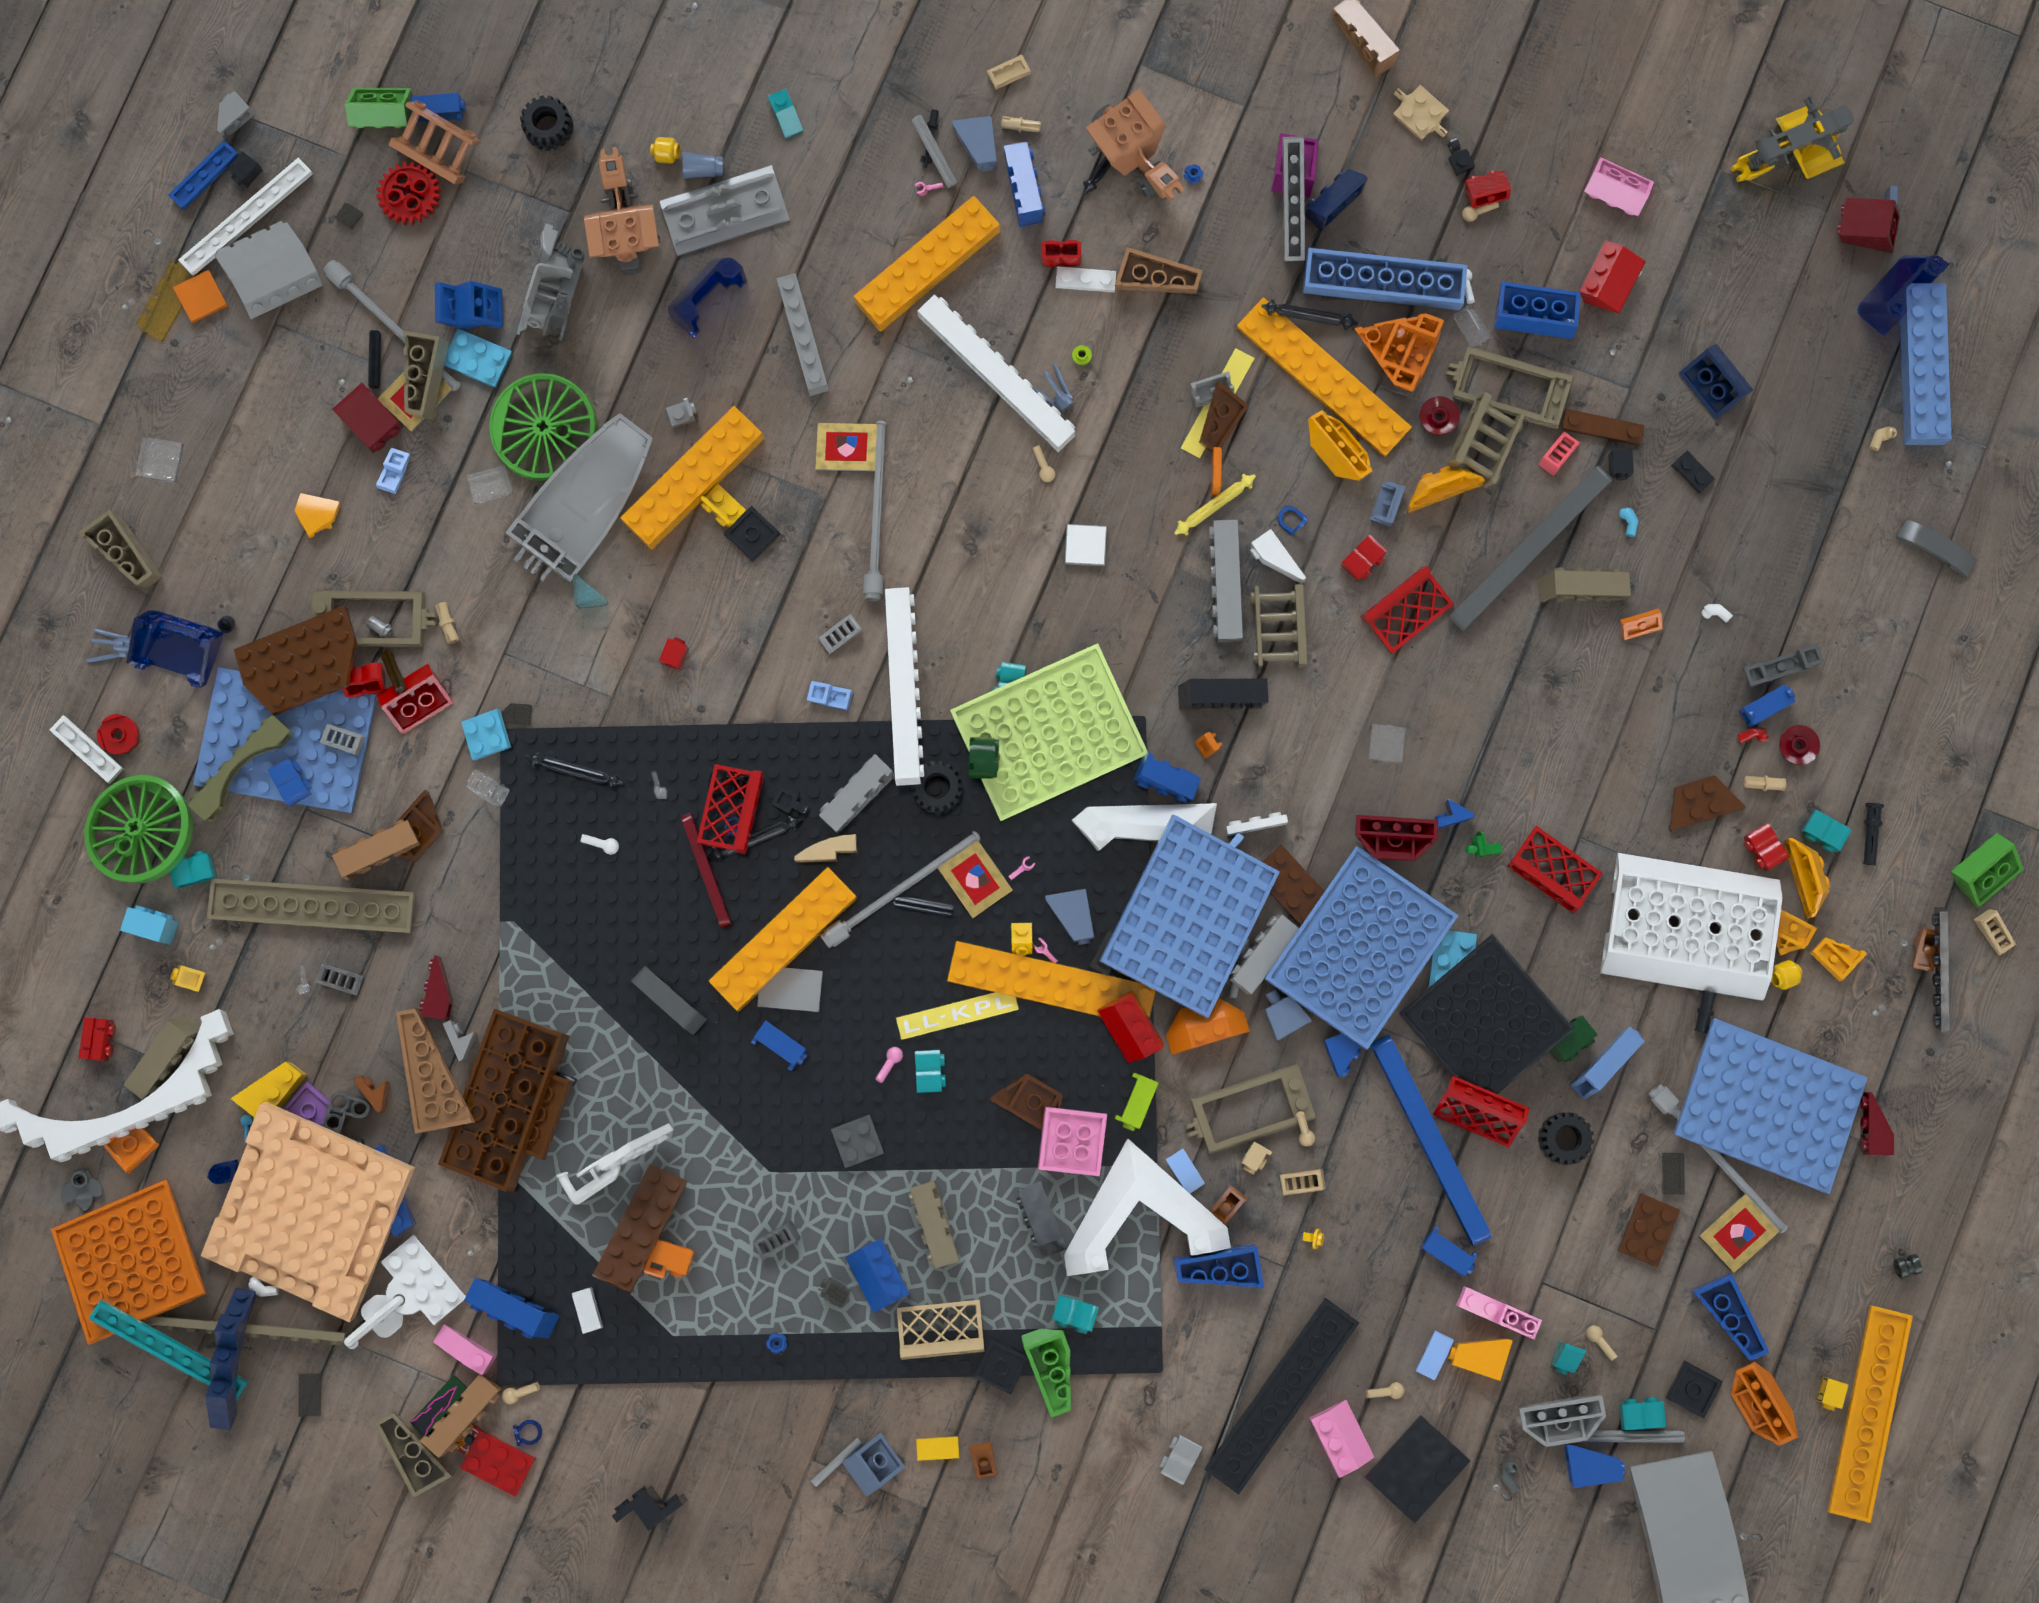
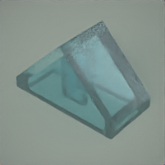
M575 574L573 576L574 601L578 609L603 607L609 604L602 595Z

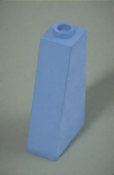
M1631 1027L1622 1031L1569 1086L1583 1100L1600 1091L1645 1042L1641 1038L1640 1033Z

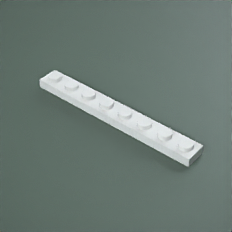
M297 158L179 259V262L192 276L197 274L215 258L217 250L231 245L313 175L312 171Z

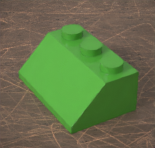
M352 88L345 103L348 126H355L356 128L394 126V128L398 129L406 127L411 116V109L407 108L405 104L406 102H411V88Z
M1996 833L1951 872L1957 886L1979 908L2022 872L2024 868L2015 844Z

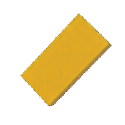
M958 1436L916 1439L917 1461L959 1458Z

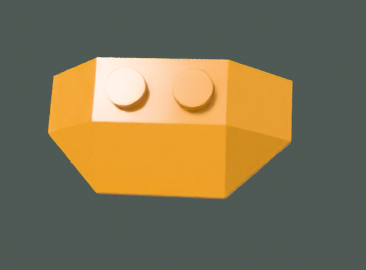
M1323 410L1308 419L1310 445L1335 476L1359 481L1373 471L1372 467H1370L1368 453L1342 422L1327 415Z
M1446 466L1434 475L1432 472L1421 476L1422 479L1417 484L1406 510L1410 513L1483 485L1485 479L1483 476L1460 466L1454 468Z
M1788 838L1783 843L1790 857L1788 860L1805 917L1809 919L1815 917L1829 893L1830 882L1828 877L1824 875V862L1822 857L1818 855V852L1794 838Z

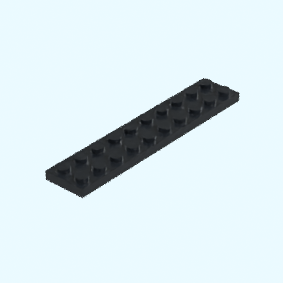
M1324 1298L1204 1470L1239 1495L1354 1332L1359 1322L1327 1298Z

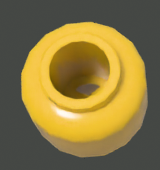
M658 137L654 144L650 146V154L654 156L657 163L673 164L676 159L680 158V144L674 138Z
M1791 960L1783 961L1773 966L1771 982L1775 987L1787 990L1801 982L1802 969Z

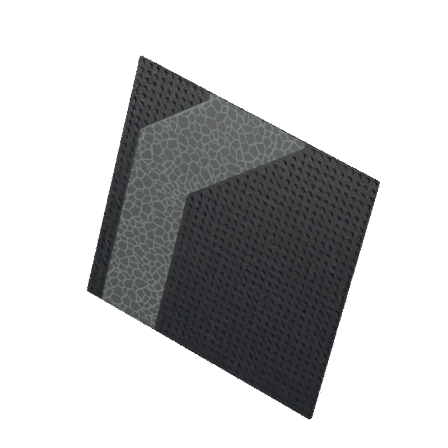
M1132 716L1147 749L1146 718L1144 716ZM917 720V725L922 728V738L918 739L919 745L923 747V758H919L920 765L930 764V761H943L945 764H951L958 771L962 779L963 794L961 795L960 802L956 804L953 810L950 809L948 810L949 812H942L940 814L928 813L925 809H921L914 799L911 785L896 786L892 721L506 729L511 748L500 751L499 1010L569 1035L570 1037L558 1070L577 1078V1083L575 1086H571L546 1159L541 1160L527 1155L514 1193L498 1189V1286L508 1290L507 1294L512 1293L524 1298L526 1304L530 1302L543 1307L542 1312H554L560 1315L550 1338H527L521 1335L522 1331L520 1329L512 1330L504 1326V1321L498 1320V1385L525 1386L538 1382L539 1385L973 1377L984 1352L902 1360L900 1358L897 1308L980 1300L984 1350H986L992 1338L1026 1354L1022 1335L1038 1329L1061 1330L1064 1332L1070 1348V1375L1161 1373L1163 1370L1159 1214L1138 1201L1105 1248L1109 1270L1067 1276L1064 1260L1067 1248L1126 1140L1129 1139L1158 1165L1156 1091L1140 1129L1129 1130L1122 1127L1123 1122L1115 1119L1116 1115L1122 1117L1137 1079L1132 1077L1133 1073L1155 1081V1053L1146 1058L1128 1063L1100 1016L1016 997L1019 1010L901 1040L896 1018L995 993L948 982V975L956 941L1012 953L1011 923H1032V955H1025V957L1051 962L1046 955L1038 953L1033 947V944L1036 947H1040L1042 942L1038 938H1042L1047 944L1049 952L1058 960L1055 964L1138 982L1099 960L1150 860L1149 841L1113 838L1102 849L1097 851L1073 823L1072 819L1087 807L1148 805V789L1138 786V782L1133 781L1141 758L1000 821L982 780L979 778H968L969 751L954 720ZM538 752L541 758L557 759L601 771L608 776L616 773L619 780L623 782V785L609 788L608 783L593 782L549 770L540 765L531 767L530 762L525 759V756ZM875 754L893 771L894 778L837 834L820 818V809L827 802L830 803L835 798L836 792L844 788L849 783V779L855 773H858L863 765ZM715 764L753 772L756 770L763 773L764 778L751 833L776 822L787 821L790 814L771 805L780 787L799 795L800 797L797 802L810 808L807 816L794 809L792 810V816L802 817L797 830L788 828L784 833L748 847L746 854L736 852L731 855H723L720 862L715 859H708L731 921V925L721 928L681 819V816L691 813L699 832L708 795L710 773H713ZM718 771V774L729 775L725 771ZM933 777L927 781L925 791L929 797L939 799L946 796L949 792V783L943 777ZM715 794L712 796L715 803L726 797ZM732 797L731 801L737 807L744 802V798ZM729 800L718 806L723 815L734 809ZM716 808L708 813L711 823L722 817ZM736 812L726 818L727 820L731 817H738L740 819ZM724 820L714 825L719 835L726 831ZM712 827L705 831L703 839L709 841L717 837ZM974 831L979 834V843L1013 890L972 918L937 868L898 896L953 905L954 912L952 917L894 907L893 899L852 927L849 932L850 937L836 947L828 948L819 935L786 967L823 971L819 1012L757 1007L759 993L738 1012L709 982L724 965L827 867L858 898L834 921L840 920V922H843L845 920L846 922L972 835ZM584 834L601 840L615 839L619 844V849L615 854L609 855L604 852L603 848L580 842L581 836ZM726 834L722 837V840L726 844L735 840V836L731 837ZM856 834L857 853H837L836 862H795L797 854L818 842L842 835ZM703 845L708 856L713 850V846ZM1030 857L1025 861V865L1030 867L1034 864V867L1030 871L1025 870L1011 880L1008 876L1021 866L1024 858ZM1086 889L1094 939L1090 940L1091 943L1078 945V942L1072 941L1046 903L1045 896ZM644 965L707 1019L694 1035L679 1025L631 982ZM1152 1004L1150 1020L1154 1025V1009ZM765 1020L807 1049L806 1054L808 1056L801 1065L797 1064L792 1071L788 1069L791 1063L759 1041L755 1045L751 1043ZM892 1047L900 1048L903 1052L902 1060L894 1063L883 1083L878 1082L875 1078L887 1061V1051ZM940 1050V1054H944L945 1066L941 1067V1075H945L946 1087H942L941 1092L917 1093L915 1051ZM1027 1073L1062 1094L1061 1109L1107 1114L1100 1176L1039 1170L1038 1160L1042 1130L989 1100L990 1097ZM870 1115L884 1154L845 1168L831 1129ZM668 1123L670 1124L673 1131L667 1134L668 1139L660 1144H656L647 1153L641 1154L623 1165L621 1164L619 1175L615 1181L582 1203H572L559 1178L556 1177L557 1174L568 1172L567 1176L571 1184L578 1191L594 1180L590 1172L580 1177L576 1176L577 1173L609 1153L617 1151L627 1143ZM651 1164L687 1181V1185L659 1239L695 1250L696 1252L688 1275H682V1278L670 1275L671 1271L667 1270L665 1278L661 1279L645 1274L644 1267L630 1294L593 1277V1272L646 1170ZM931 1181H936L960 1260L936 1269L934 1265L930 1266L927 1253H930L928 1244H923L921 1233L924 1231L922 1225L917 1224L915 1217L917 1209L915 1205L911 1204L908 1194L911 1193L910 1188ZM1040 1181L1066 1246V1250L1043 1258L1039 1246L1034 1247L1030 1237L1034 1234L1032 1227L1027 1229L1023 1218L1027 1216L1025 1209L1020 1210L1016 1199L1020 1197L1019 1189ZM792 1221L801 1239L762 1260L753 1242ZM777 1233V1235H778V1237L780 1238L782 1244H784L785 1242H784L783 1238L781 1237L780 1233ZM771 1236V1237H770V1240H771L773 1246H774L775 1248H777V1246H776V1244H775V1242H774V1240H773V1238H772V1236ZM882 1238L910 1294L873 1313L845 1257ZM762 1241L767 1253L770 1252L766 1242ZM652 1262L651 1267L662 1270L663 1265ZM592 1287L603 1328L583 1334L572 1293ZM1059 1294L1099 1307L1092 1332L1087 1331V1334L1075 1331L1076 1327L1069 1324L1067 1328L1055 1325L1056 1320H1053L1052 1317ZM976 1305L967 1306L962 1312L970 1320L977 1313ZM946 1308L941 1315L951 1322L958 1312L953 1308ZM926 1310L921 1318L930 1324L937 1314L932 1310ZM902 1312V1321L909 1326L916 1316L911 1312ZM960 1315L953 1325L962 1332L969 1322ZM939 1317L932 1327L939 1333H942L948 1326V1323ZM976 1318L975 1321H974V1323L978 1326V1322H977V1318ZM918 1319L911 1329L921 1335L928 1326ZM971 1324L964 1334L970 1339L979 1338L978 1329ZM903 1325V1333H904V1331H905L907 1328ZM950 1327L943 1336L949 1341H953L960 1333ZM929 1329L922 1338L928 1343H932L939 1335L932 1329ZM910 1330L904 1336V1345H912L918 1339ZM773 1333L783 1334L786 1337L787 1347L784 1351H780L779 1354L772 1353L766 1345L769 1336ZM920 1340L917 1344H922L924 1342ZM1027 1359L1020 1376L1035 1375L1029 1359Z

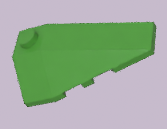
M1038 1329L1022 1335L1024 1349L1051 1418L1071 1411L1070 1348L1064 1332L1061 1330Z

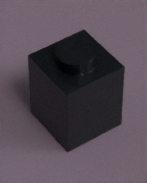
M243 151L228 168V171L232 174L230 178L238 185L244 184L246 187H249L263 170L255 160Z
M1613 449L1608 454L1610 476L1619 481L1627 480L1634 473L1633 450Z

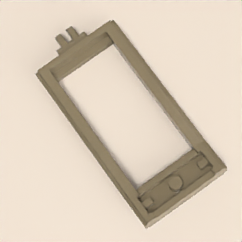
M1471 346L1467 347L1463 362L1458 361L1457 364H1448L1449 369L1455 370V372L1447 370L1445 374L1451 377L1453 382H1456L1453 399L1473 405L1477 396L1466 393L1464 390L1474 358L1550 380L1551 383L1541 415L1490 400L1489 403L1491 407L1504 415L1515 418L1523 414L1525 416L1524 421L1554 429L1559 428L1573 382V375L1552 371Z
M313 591L311 618L333 610L334 600L413 601L412 638H356L357 647L423 648L424 630H428L429 626H436V621H429V618H437V613H429V609H425V593L423 591Z
M1295 1064L1190 1099L1195 1118L1191 1119L1192 1123L1184 1125L1185 1129L1194 1128L1193 1132L1187 1133L1188 1137L1196 1135L1197 1139L1202 1137L1209 1155L1299 1125L1296 1116L1298 1112H1304L1307 1122L1316 1119L1299 1066ZM1280 1078L1293 1118L1215 1144L1202 1104Z

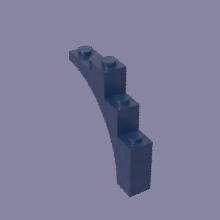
M235 1288L225 1314H221L214 1330L217 1347L210 1361L212 1381L205 1395L210 1428L231 1430L237 1415L236 1387L238 1367L246 1326L256 1299V1291Z

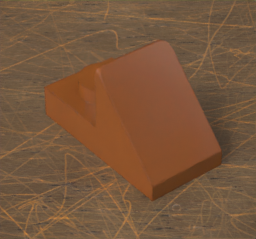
M1922 928L1913 940V944L1916 946L1911 964L1913 968L1934 972L1935 966L1932 964V954H1935V946L1932 944V934H1935V930Z
M359 1075L353 1080L374 1109L378 1113L385 1112L390 1082L384 1081L374 1089L375 1084L368 1076L365 1078V1076Z
M1230 1185L1211 1208L1210 1212L1226 1225L1247 1197Z
M991 1442L970 1446L977 1479L997 1475Z

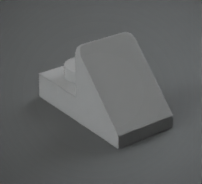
M451 1020L443 1023L458 1061H466L477 1033L472 1032L461 1037L460 1035L463 1032L458 1023L455 1024Z

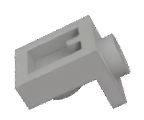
M684 398L682 403L666 408L673 428L696 421L694 414H697L693 402L689 403L688 398Z

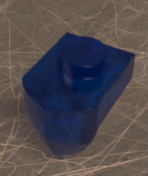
M238 1159L214 1164L207 1175L209 1181L214 1184L232 1182L239 1166Z

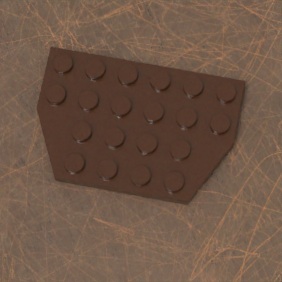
M341 606L234 649L243 685L276 716L349 687L350 673L353 670L354 664L352 660L354 650L357 649V640L346 606Z

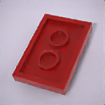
M480 1429L460 1469L516 1497L536 1458Z

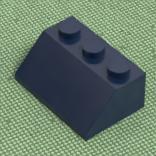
M1351 169L1344 173L1341 171L1334 178L1335 182L1331 186L1326 185L1321 190V195L1317 199L1312 198L1307 203L1305 216L1322 231L1364 191L1368 177Z
M1717 344L1707 348L1679 372L1715 419L1730 410L1753 391V388Z

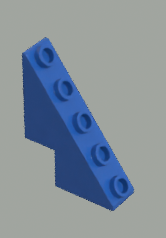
M1342 1033L1324 1040L1323 1043L1336 1076L1345 1078L1351 1069L1348 1066L1352 1059L1356 1060L1362 1050L1359 1048L1360 1045Z

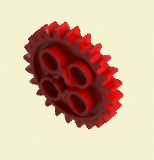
M404 161L403 167H399L396 163L395 170L390 167L388 168L389 175L383 173L385 180H378L382 186L376 187V190L381 193L376 195V198L380 200L378 205L380 208H383L382 212L388 214L387 216L390 220L394 218L397 224L402 220L405 226L408 221L414 225L417 219L422 223V217L429 219V212L435 214L433 206L439 207L436 200L441 199V196L437 194L441 192L440 187L437 186L440 183L435 179V174L433 172L430 173L428 168L423 169L420 163L417 167L413 161H411L410 166H407ZM402 179H408L406 183L400 184ZM426 185L424 190L418 191L420 186ZM400 196L398 201L392 202L393 197ZM418 203L416 208L410 209L411 204Z

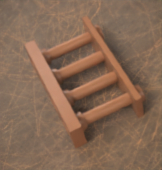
M417 100L415 102H406L405 106L413 110L403 135L391 138L389 146L453 184L463 183L466 176L460 173L461 163L469 145L480 144L481 140L475 137V133L469 130L464 131L425 108L426 105ZM421 115L428 119L429 123L419 146H414L411 144L410 137ZM436 125L445 129L446 132L436 155L431 156L427 153L426 148ZM455 135L463 141L453 164L448 166L443 163V157L452 136Z

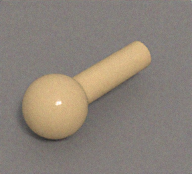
M1494 202L1493 204L1479 206L1478 208L1467 206L1462 212V217L1467 222H1473L1478 215L1498 208L1499 204Z
M1040 445L1033 447L1032 449L1041 468L1039 474L1041 480L1051 482L1055 478L1054 469L1048 466Z
M1298 1112L1296 1116L1301 1130L1299 1142L1303 1146L1308 1147L1315 1142V1135L1308 1128L1304 1112Z
M1596 1325L1588 1327L1586 1330L1587 1338L1592 1342H1596L1611 1361L1616 1359L1618 1356L1602 1337V1329Z
M538 1382L519 1389L507 1388L502 1394V1399L506 1404H514L518 1401L519 1397L540 1390V1385Z
M1394 1382L1387 1388L1366 1390V1397L1390 1396L1393 1399H1400L1404 1396L1405 1389L1401 1383Z

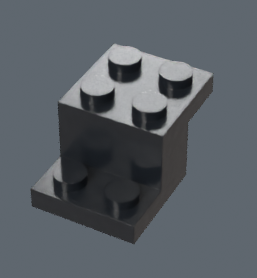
M643 1486L632 1495V1501H629L627 1498L614 1508L616 1513L612 1517L617 1523L634 1510L649 1531L684 1505L688 1499L684 1494L679 1497L675 1494L664 1503L652 1486L648 1489Z

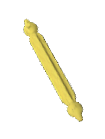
M1243 474L1241 482H1235L1191 514L1186 522L1178 521V526L1174 533L1176 535L1180 533L1188 535L1190 527H1195L1242 493L1245 487L1251 489L1253 487V480L1256 477L1255 474L1250 476Z

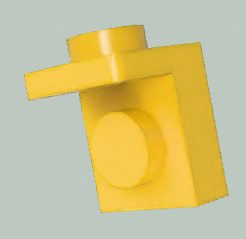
M178 965L177 968L173 969L170 979L173 980V985L199 992L205 972Z

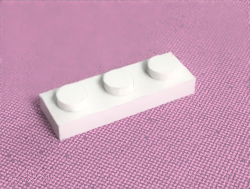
M1057 266L1056 288L1115 293L1116 271Z
M1281 812L1269 814V818L1265 819L1257 816L1249 818V822L1241 823V820L1232 821L1225 828L1226 835L1228 837L1237 833L1243 834L1283 826L1288 823L1287 815H1281Z

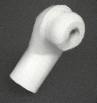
M256 1277L250 1278L249 1289L256 1291V1295L259 1297L279 1294L278 1287L274 1285L264 1286L260 1279Z

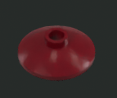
M1435 396L1428 399L1422 405L1419 417L1426 431L1434 435H1446L1456 428L1460 413L1457 405L1451 399L1444 396ZM1440 415L1442 420H1436L1435 416Z
M1794 725L1786 729L1781 735L1779 748L1782 756L1788 762L1794 765H1806L1818 756L1820 740L1816 732L1804 725ZM1795 743L1801 745L1800 750L1795 748Z

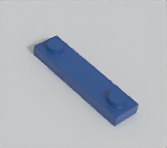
M223 140L168 196L185 210L239 156L238 152Z

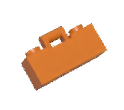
M659 1239L647 1261L644 1273L664 1279L667 1270H670V1275L682 1278V1275H688L696 1251ZM652 1262L663 1265L662 1270L651 1267Z

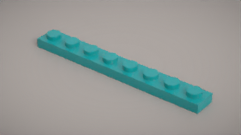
M100 1299L89 1316V1320L210 1386L212 1381L210 1359ZM237 1375L236 1401L248 1383V1380Z

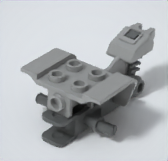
M546 223L538 241L540 261L542 263L537 264L534 269L525 297L517 335H520V332L526 330L527 325H529L530 327L540 329L544 327L542 335L545 336L548 326L551 325L550 329L554 332L558 331L559 328L561 329L559 341H562L568 321L567 315L570 312L585 253L578 247L571 249L570 245L566 249L567 243L561 246L563 241L556 242L558 231L553 230V226Z

